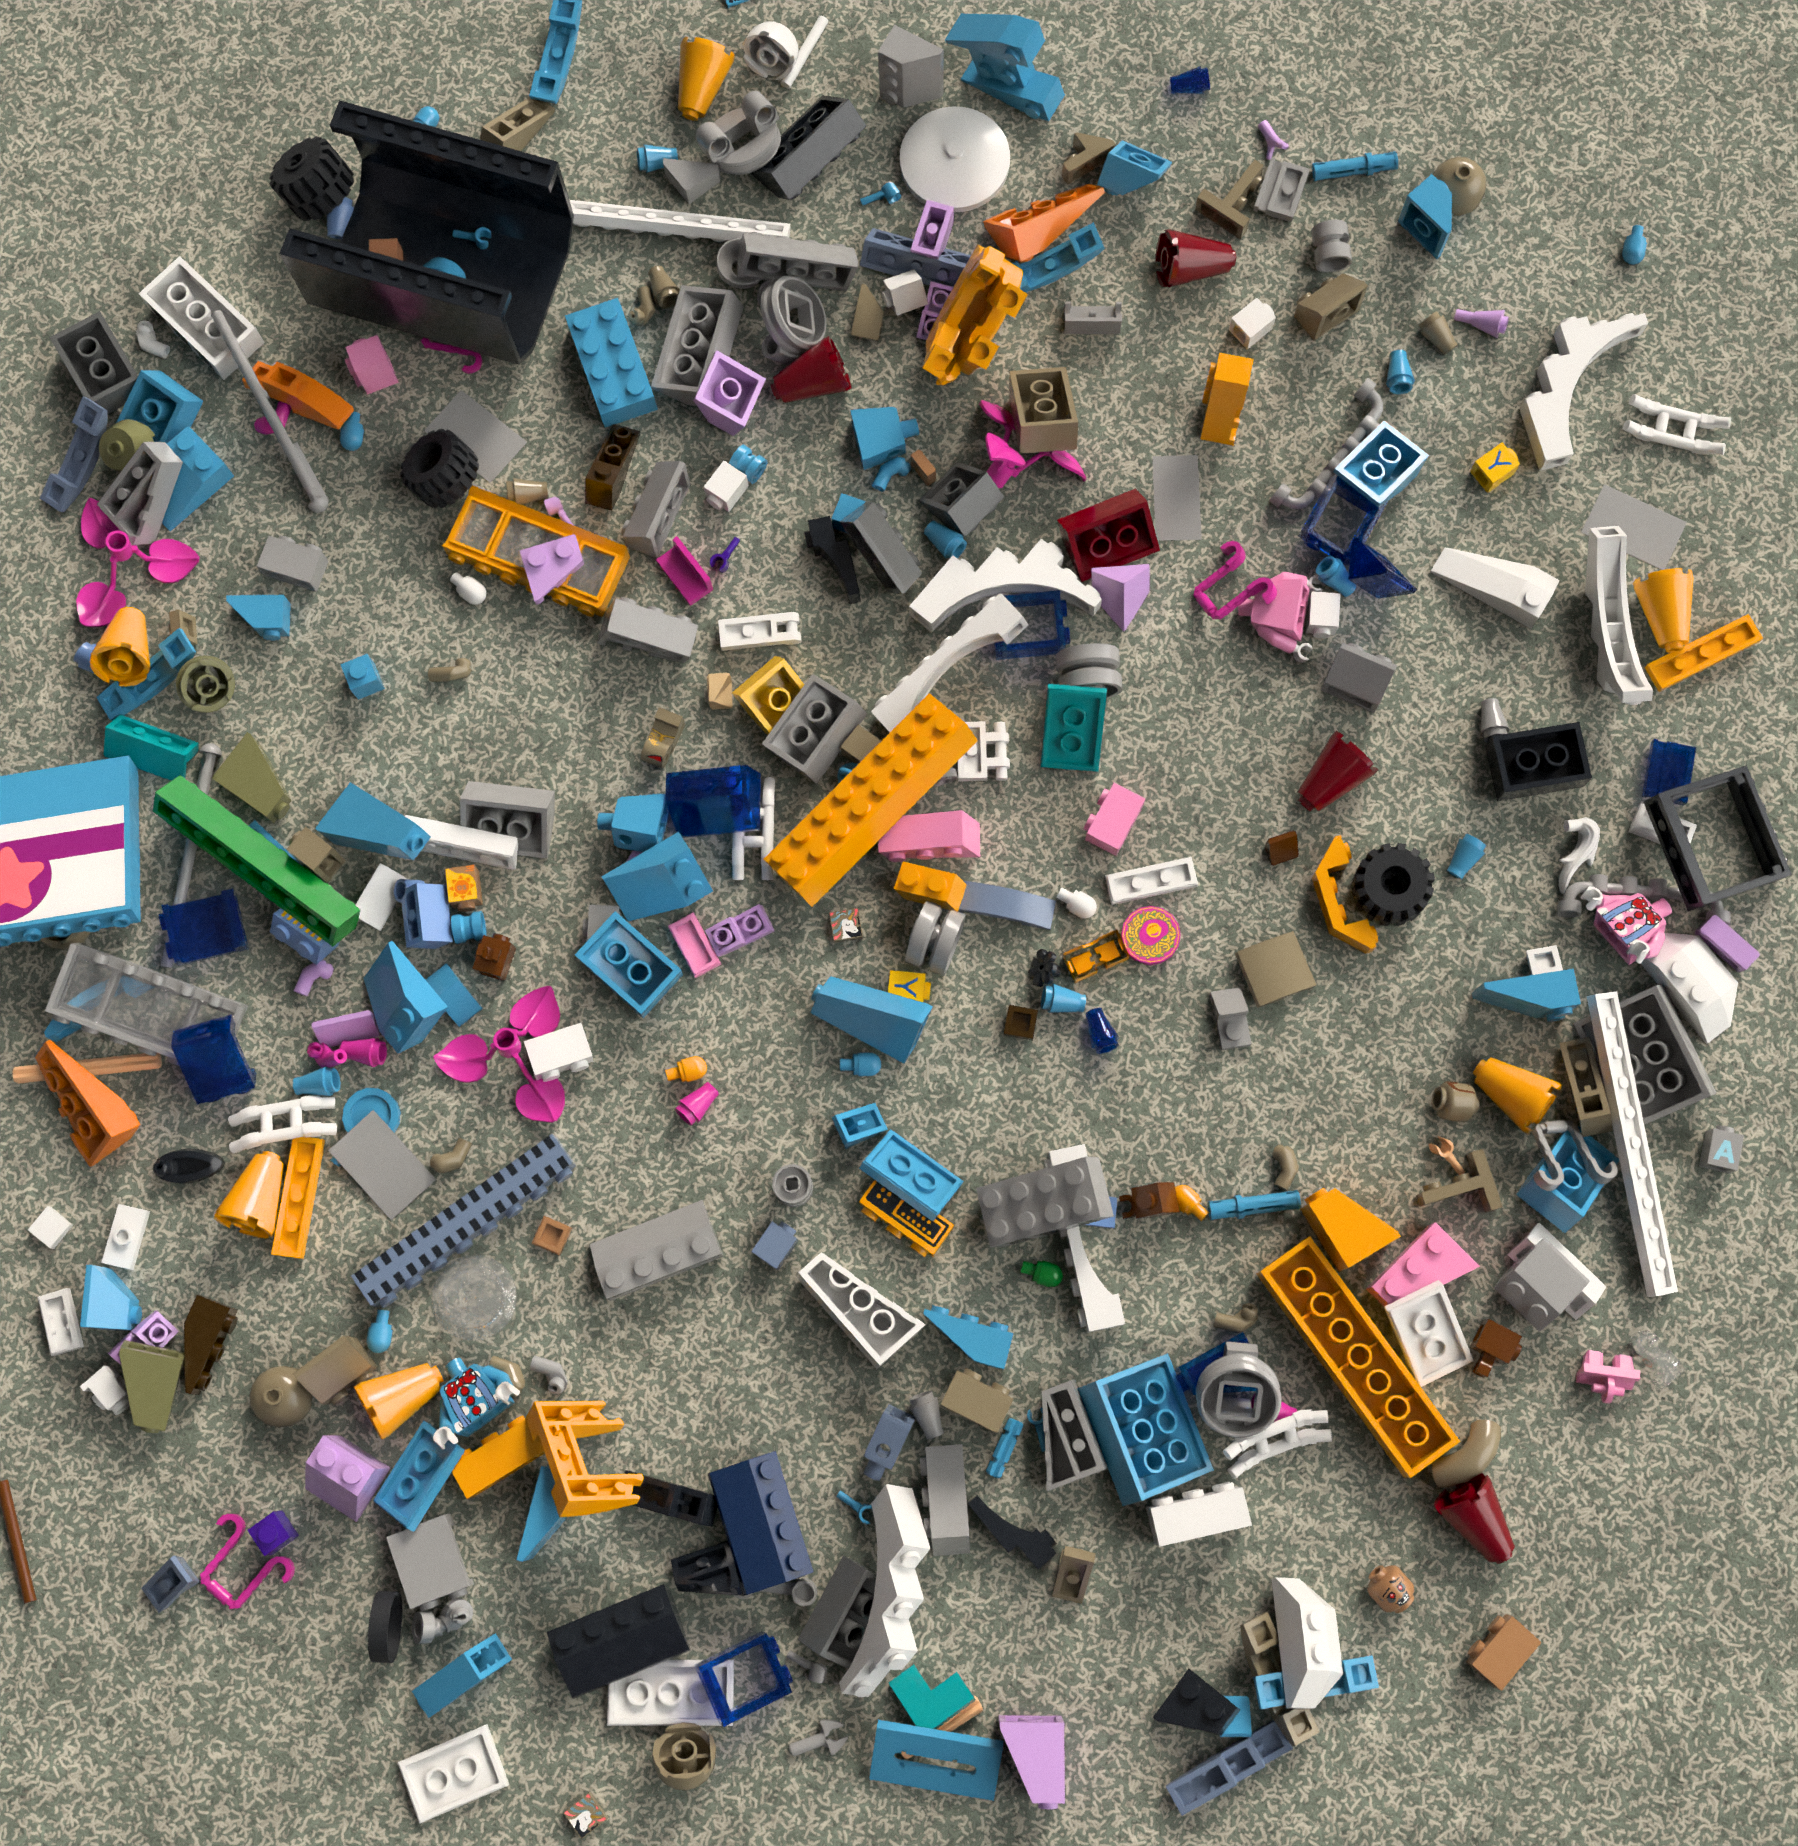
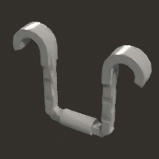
M1570 1120L1542 1122L1535 1126L1532 1134L1547 1163L1548 1171L1552 1178H1548L1545 1171L1538 1170L1533 1175V1178L1541 1189L1553 1191L1564 1181L1563 1171L1559 1163L1556 1162L1543 1134L1561 1133L1568 1130L1583 1158L1587 1173L1595 1182L1607 1184L1617 1175L1618 1169L1614 1161L1604 1169L1605 1172L1599 1168L1577 1124Z

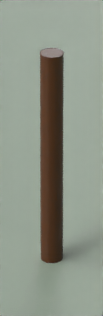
M8 1479L0 1481V1505L23 1601L26 1604L37 1599Z

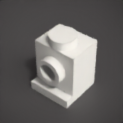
M103 1366L80 1386L83 1391L94 1393L92 1399L102 1410H112L115 1415H118L130 1406L125 1380L112 1366Z

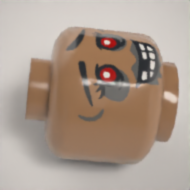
M1380 1565L1370 1573L1367 1591L1383 1611L1401 1613L1412 1604L1414 1600V1585L1398 1566L1390 1565L1383 1567V1565Z

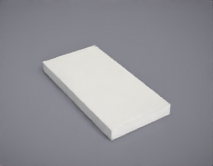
M734 1659L667 1660L608 1685L607 1726H671L682 1722L695 1723L699 1726H733Z

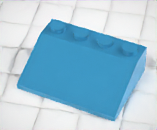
M1168 1353L1077 1388L1122 1506L1143 1501L1214 1471Z

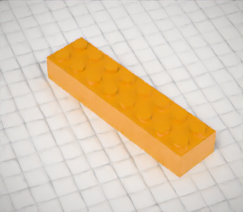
M929 693L763 860L801 898L813 907L978 739L962 719Z
M1310 1236L1256 1273L1404 1478H1412L1461 1442Z

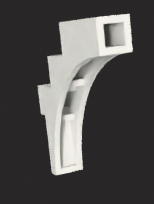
M1630 313L1621 316L1618 320L1611 322L1601 320L1591 326L1587 316L1578 319L1577 317H1569L1560 322L1553 334L1560 355L1553 354L1544 358L1537 370L1543 392L1538 391L1528 395L1519 409L1539 471L1568 463L1573 455L1569 436V408L1572 393L1580 375L1589 364L1606 350L1622 341L1640 336L1648 325L1645 313L1639 315Z
M1619 526L1589 528L1585 594L1593 603L1591 638L1599 647L1597 681L1604 691L1615 693L1622 703L1638 705L1642 701H1652L1653 689L1640 665L1630 623L1626 584L1627 535Z
M1040 539L1020 564L1011 552L1007 550L1003 552L997 547L979 569L974 572V567L965 559L959 560L953 555L909 606V614L930 632H933L947 617L964 606L985 597L999 595L1000 593L1032 592L1053 596L1076 605L1092 616L1100 609L1102 599L1095 588L1090 585L1084 586L1079 582L1077 576L1070 569L1061 568L1064 555H1062V551L1057 545L1052 542L1046 543L1043 539Z
M886 1484L871 1503L877 1537V1575L874 1599L861 1645L851 1666L839 1682L842 1694L869 1697L890 1670H903L918 1651L909 1618L924 1600L915 1568L928 1553L930 1546L912 1488Z

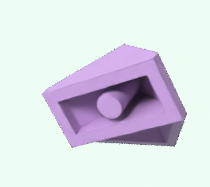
M1149 564L1091 568L1092 587L1100 594L1102 599L1101 607L1125 631L1149 593Z

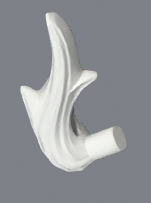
M1587 817L1565 820L1563 824L1566 832L1578 831V842L1575 849L1567 857L1559 860L1563 863L1559 876V889L1563 895L1578 867L1585 861L1591 867L1594 861L1600 838V829L1596 822Z

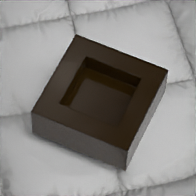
M1009 1005L1004 1036L1033 1041L1038 1010Z

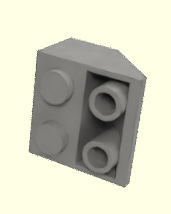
M1342 642L1321 691L1375 713L1397 665L1391 663L1392 661L1383 655L1374 656L1364 652V649L1357 644H1345Z

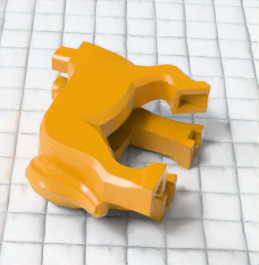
M977 244L926 340V356L922 368L937 377L936 385L943 386L953 382L960 372L970 375L980 367L986 370L999 348L991 340L1007 314L1014 318L1016 317L1028 295L1020 289L1023 270L1004 259L1005 254L991 246L984 248Z

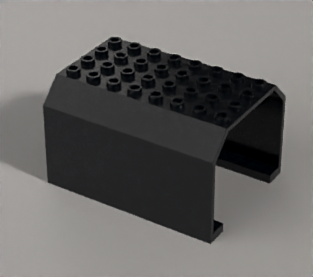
M339 100L329 126L332 132L352 137L362 158L360 189L341 242L291 228L288 230L279 254L306 303L520 365L535 348L570 250L574 213L559 163L554 160ZM485 227L491 231V238L484 236L479 238L488 241L489 246L486 249L478 248L474 241L453 237L454 230L475 233L477 229ZM397 238L403 250V260L369 251V239ZM436 257L446 258L460 266L466 278L427 268L423 265Z

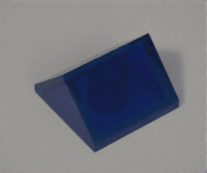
M1357 537L1352 540L1348 580L1379 599L1414 594L1418 590L1383 554Z

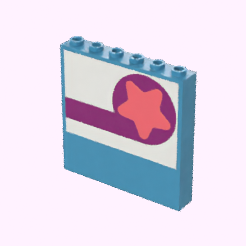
M129 755L0 776V947L9 946L11 943L21 941L35 942L41 938L52 936L66 937L71 933L83 931L96 932L102 928L114 926L127 927L130 924L141 922L138 769Z

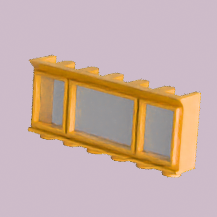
M473 485L469 489L468 496L445 544L443 543L442 545L448 555V559L459 565H463L466 562L473 565V568L481 574L489 576L491 572L500 576L499 579L506 584L515 586L516 583L526 586L525 589L528 592L532 593L520 550L575 534L584 565L575 573L570 574L561 586L553 588L547 595L551 596V599L561 606L567 607L568 604L578 607L579 612L589 617H593L594 614L603 617L630 559L627 546Z

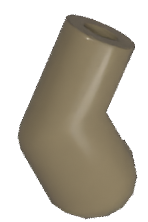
M647 286L637 289L640 306L634 308V312L630 311L629 320L635 326L646 325L655 313L651 290Z
M1277 1145L1273 1149L1272 1155L1273 1158L1279 1161L1282 1170L1274 1185L1284 1191H1288L1298 1172L1299 1166L1294 1150L1291 1147Z

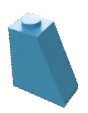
M495 1633L461 1654L415 1688L412 1693L416 1697L420 1708L430 1718L506 1665L512 1658Z

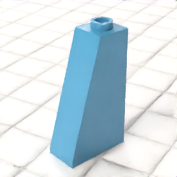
M351 782L315 828L335 845L414 860L431 838L415 822Z
M830 976L823 986L818 984L811 997L814 1005L810 1013L905 1064L917 1045L933 1006Z

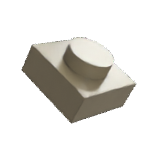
M181 610L169 612L170 623L168 628L170 635L178 628H181L192 646L197 645L196 617Z

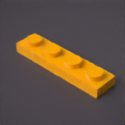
M1747 614L1685 645L1683 650L1671 652L1647 664L1644 668L1658 692H1661L1759 643L1763 637L1750 615Z
M312 1137L292 1139L271 1255L304 1259L324 1151V1139Z

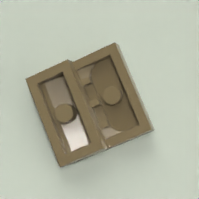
M1294 931L1265 940L1234 953L1257 1008L1316 986Z

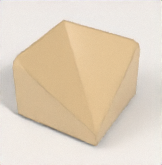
M730 673L708 674L707 689L710 708L712 710L732 708V680Z

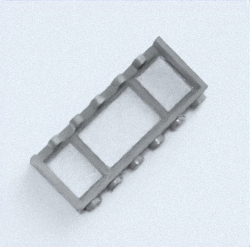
M78 942L70 944L45 1011L53 1014L52 1019L64 1024H70V1021L82 1025L80 1029L95 1035H98L99 1031L111 1035L109 1040L115 1043L127 1045L130 1042L138 1045V1051L151 1056L160 1053L168 1056L166 1061L184 1067L185 1063L196 1067L195 1072L212 1077L213 1074L218 1075L223 1072L242 1019L249 1006Z

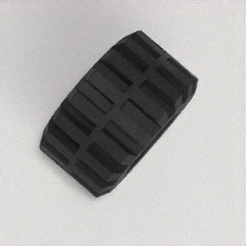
M438 429L436 432L433 430L426 436L423 435L410 447L411 449L404 456L405 460L401 464L402 471L400 472L403 484L426 505L432 508H437L438 506L444 508L447 504L452 505L458 498L461 499L465 495L464 493L471 488L472 482L477 477L476 471L479 469L478 457L452 431Z

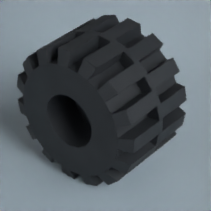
M318 136L312 139L310 137L306 138L302 142L293 145L275 163L274 170L270 173L269 177L271 188L292 212L303 221L317 220L323 215L331 213L348 196L351 191L350 187L354 183V178L352 177L354 173L325 138L322 139Z
M1390 843L1383 844L1378 850L1374 848L1367 854L1365 859H1362L1353 878L1354 886L1352 893L1353 897L1357 898L1356 906L1359 911L1364 910L1367 913L1366 918L1372 922L1374 918L1380 920V925L1389 926L1390 923H1396V926L1404 925L1406 921L1415 919L1424 910L1434 891V888H1432V884L1435 881L1434 872L1430 873L1428 869L1431 865L1427 858L1422 860L1419 857L1420 851L1416 848H1413L1412 851L1405 849L1406 844L1398 843L1396 847H1391ZM1390 881L1395 882V887L1398 888L1395 889L1394 893L1388 891L1389 886L1387 885Z

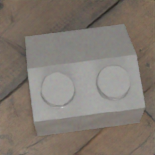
M1544 1237L1503 1273L1494 1289L1540 1332L1568 1307L1589 1284L1590 1280Z

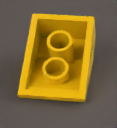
M774 656L735 689L732 694L750 717L768 735L805 684L784 658Z

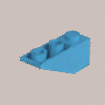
M932 1305L931 1311L924 1309L923 1315L972 1361L1004 1370L1013 1333L1008 1332L1009 1326L991 1321L990 1327L978 1324V1317L961 1313L960 1318L949 1316L950 1310Z

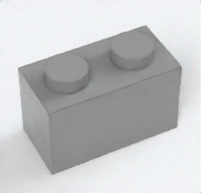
M282 535L279 538L268 536L256 566L260 572L266 577L317 592L328 564V559L323 554L322 549L308 543L305 546L295 544L296 542L293 539Z

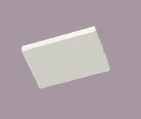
M1439 1280L1384 1307L1409 1370L1420 1387L1474 1361L1443 1283Z
M487 1724L398 1762L419 1824L509 1785Z

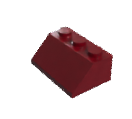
M1136 488L1057 519L1063 544L1081 582L1092 578L1091 568L1123 566L1160 551L1148 502Z

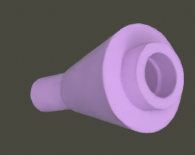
M1457 309L1454 320L1472 324V326L1498 338L1499 333H1505L1509 317L1504 316L1505 310L1475 311L1474 313Z

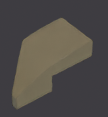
M862 284L851 335L879 341L884 311L868 286Z

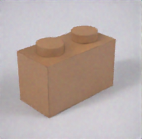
M1505 1614L1503 1618L1499 1615L1491 1622L1488 1627L1490 1633L1483 1642L1479 1639L1471 1646L1468 1651L1470 1657L1466 1661L1486 1681L1500 1691L1504 1689L1542 1643L1519 1621L1508 1614Z

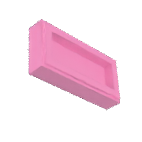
M694 912L668 925L695 978L721 965Z

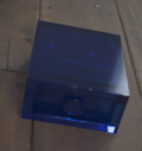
M233 888L221 891V895L173 906L164 904L162 905L163 913L158 914L162 931L167 930L169 942H165L167 956L169 960L174 959L178 966L249 949L237 893Z
M232 1014L173 1031L171 1048L197 1105L205 1102H216L222 1097L233 1094H244L255 1088L256 1071L254 1068L250 1069L235 1035L236 1023Z

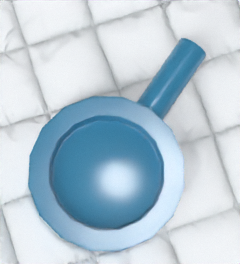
M365 1088L357 1091L348 1099L343 1108L342 1121L345 1130L348 1133L374 1110L395 1133L400 1124L401 1115L397 1101L391 1094L379 1088ZM332 1156L330 1161L340 1167L341 1164Z

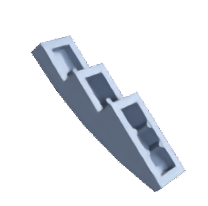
M1272 1720L1253 1731L1251 1737L1241 1738L1167 1784L1166 1788L1183 1816L1237 1786V1782L1263 1769L1265 1764L1293 1749V1746L1285 1738L1275 1721Z

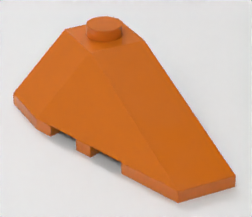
M1086 184L1056 194V201L1045 200L1040 202V200L1031 202L1032 209L1017 212L1013 208L983 221L984 227L1002 253L1005 254V257L1017 260L1019 263L1028 262L1034 258L1033 255L1044 251L1105 193L1104 187Z
M51 1040L46 1041L35 1059L49 1090L57 1092L61 1108H58L61 1117L67 1116L74 1130L70 1134L74 1145L89 1167H92L130 1140L141 1124L136 1114L130 1110L123 1099Z

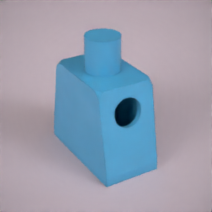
M895 407L850 410L851 422L863 470L905 454L906 444L904 438L920 435L916 418L900 422L897 408Z
M666 794L620 797L617 800L614 813L598 814V830L611 831L614 845L617 848L638 852L650 849L662 842L669 816Z

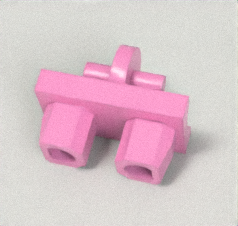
M1588 1350L1585 1353L1582 1366L1576 1373V1383L1592 1385L1591 1391L1601 1393L1602 1402L1608 1404L1612 1402L1614 1395L1624 1396L1625 1390H1632L1635 1381L1640 1380V1370H1634L1631 1356L1615 1355L1612 1359V1367L1604 1366L1603 1353Z

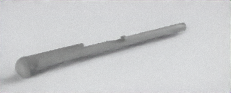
M217 310L213 312L211 317L311 501L308 508L315 513L325 511L329 504L328 497L325 495L298 442L293 444L278 415L268 401L270 397L267 391L262 388L222 311Z
M213 743L205 744L199 750V753L203 754L196 786L207 795L209 793L216 757H222L221 749ZM188 838L186 839L181 868L178 871V882L160 966L164 968H172L198 846Z

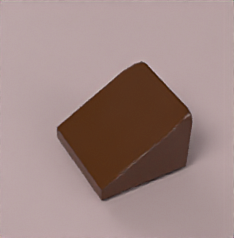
M1293 830L1268 839L1264 848L1271 865L1274 866L1298 857L1299 850L1296 831Z

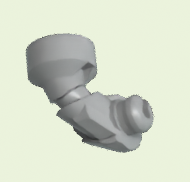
M453 1599L445 1603L446 1605L442 1608L439 1618H435L431 1611L416 1612L412 1621L414 1642L416 1644H430L435 1636H442L444 1631L448 1634L450 1631L458 1630L472 1619L473 1608L471 1604L464 1599Z

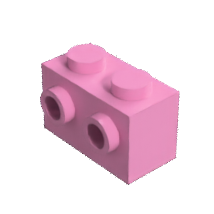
M378 335L368 339H358L352 345L345 347L349 358L345 359L347 368L351 376L353 375L357 387L363 386L367 395L399 383L390 358Z
M1116 783L1112 785L1110 791L1104 789L1097 802L1101 808L1097 815L1091 813L1084 826V830L1088 831L1085 840L1117 856L1143 808L1145 798Z

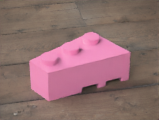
M963 810L902 816L878 841V853L888 858L891 862L906 861V858L928 860L933 858L980 857V823Z
M1435 1222L1428 1225L1366 1290L1385 1307L1437 1280L1444 1285L1480 1266Z

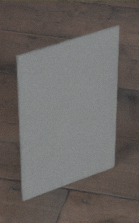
M462 390L424 430L426 433L433 430L436 432L438 429L452 431L478 457L479 469L476 472L489 483L495 479L527 443V441Z
M1198 455L1152 456L1154 529L1157 540H1202Z
M1604 484L1581 533L1589 536V528L1619 526L1627 535L1626 554L1664 570L1687 522Z
M374 1110L328 1150L391 1220L437 1180Z

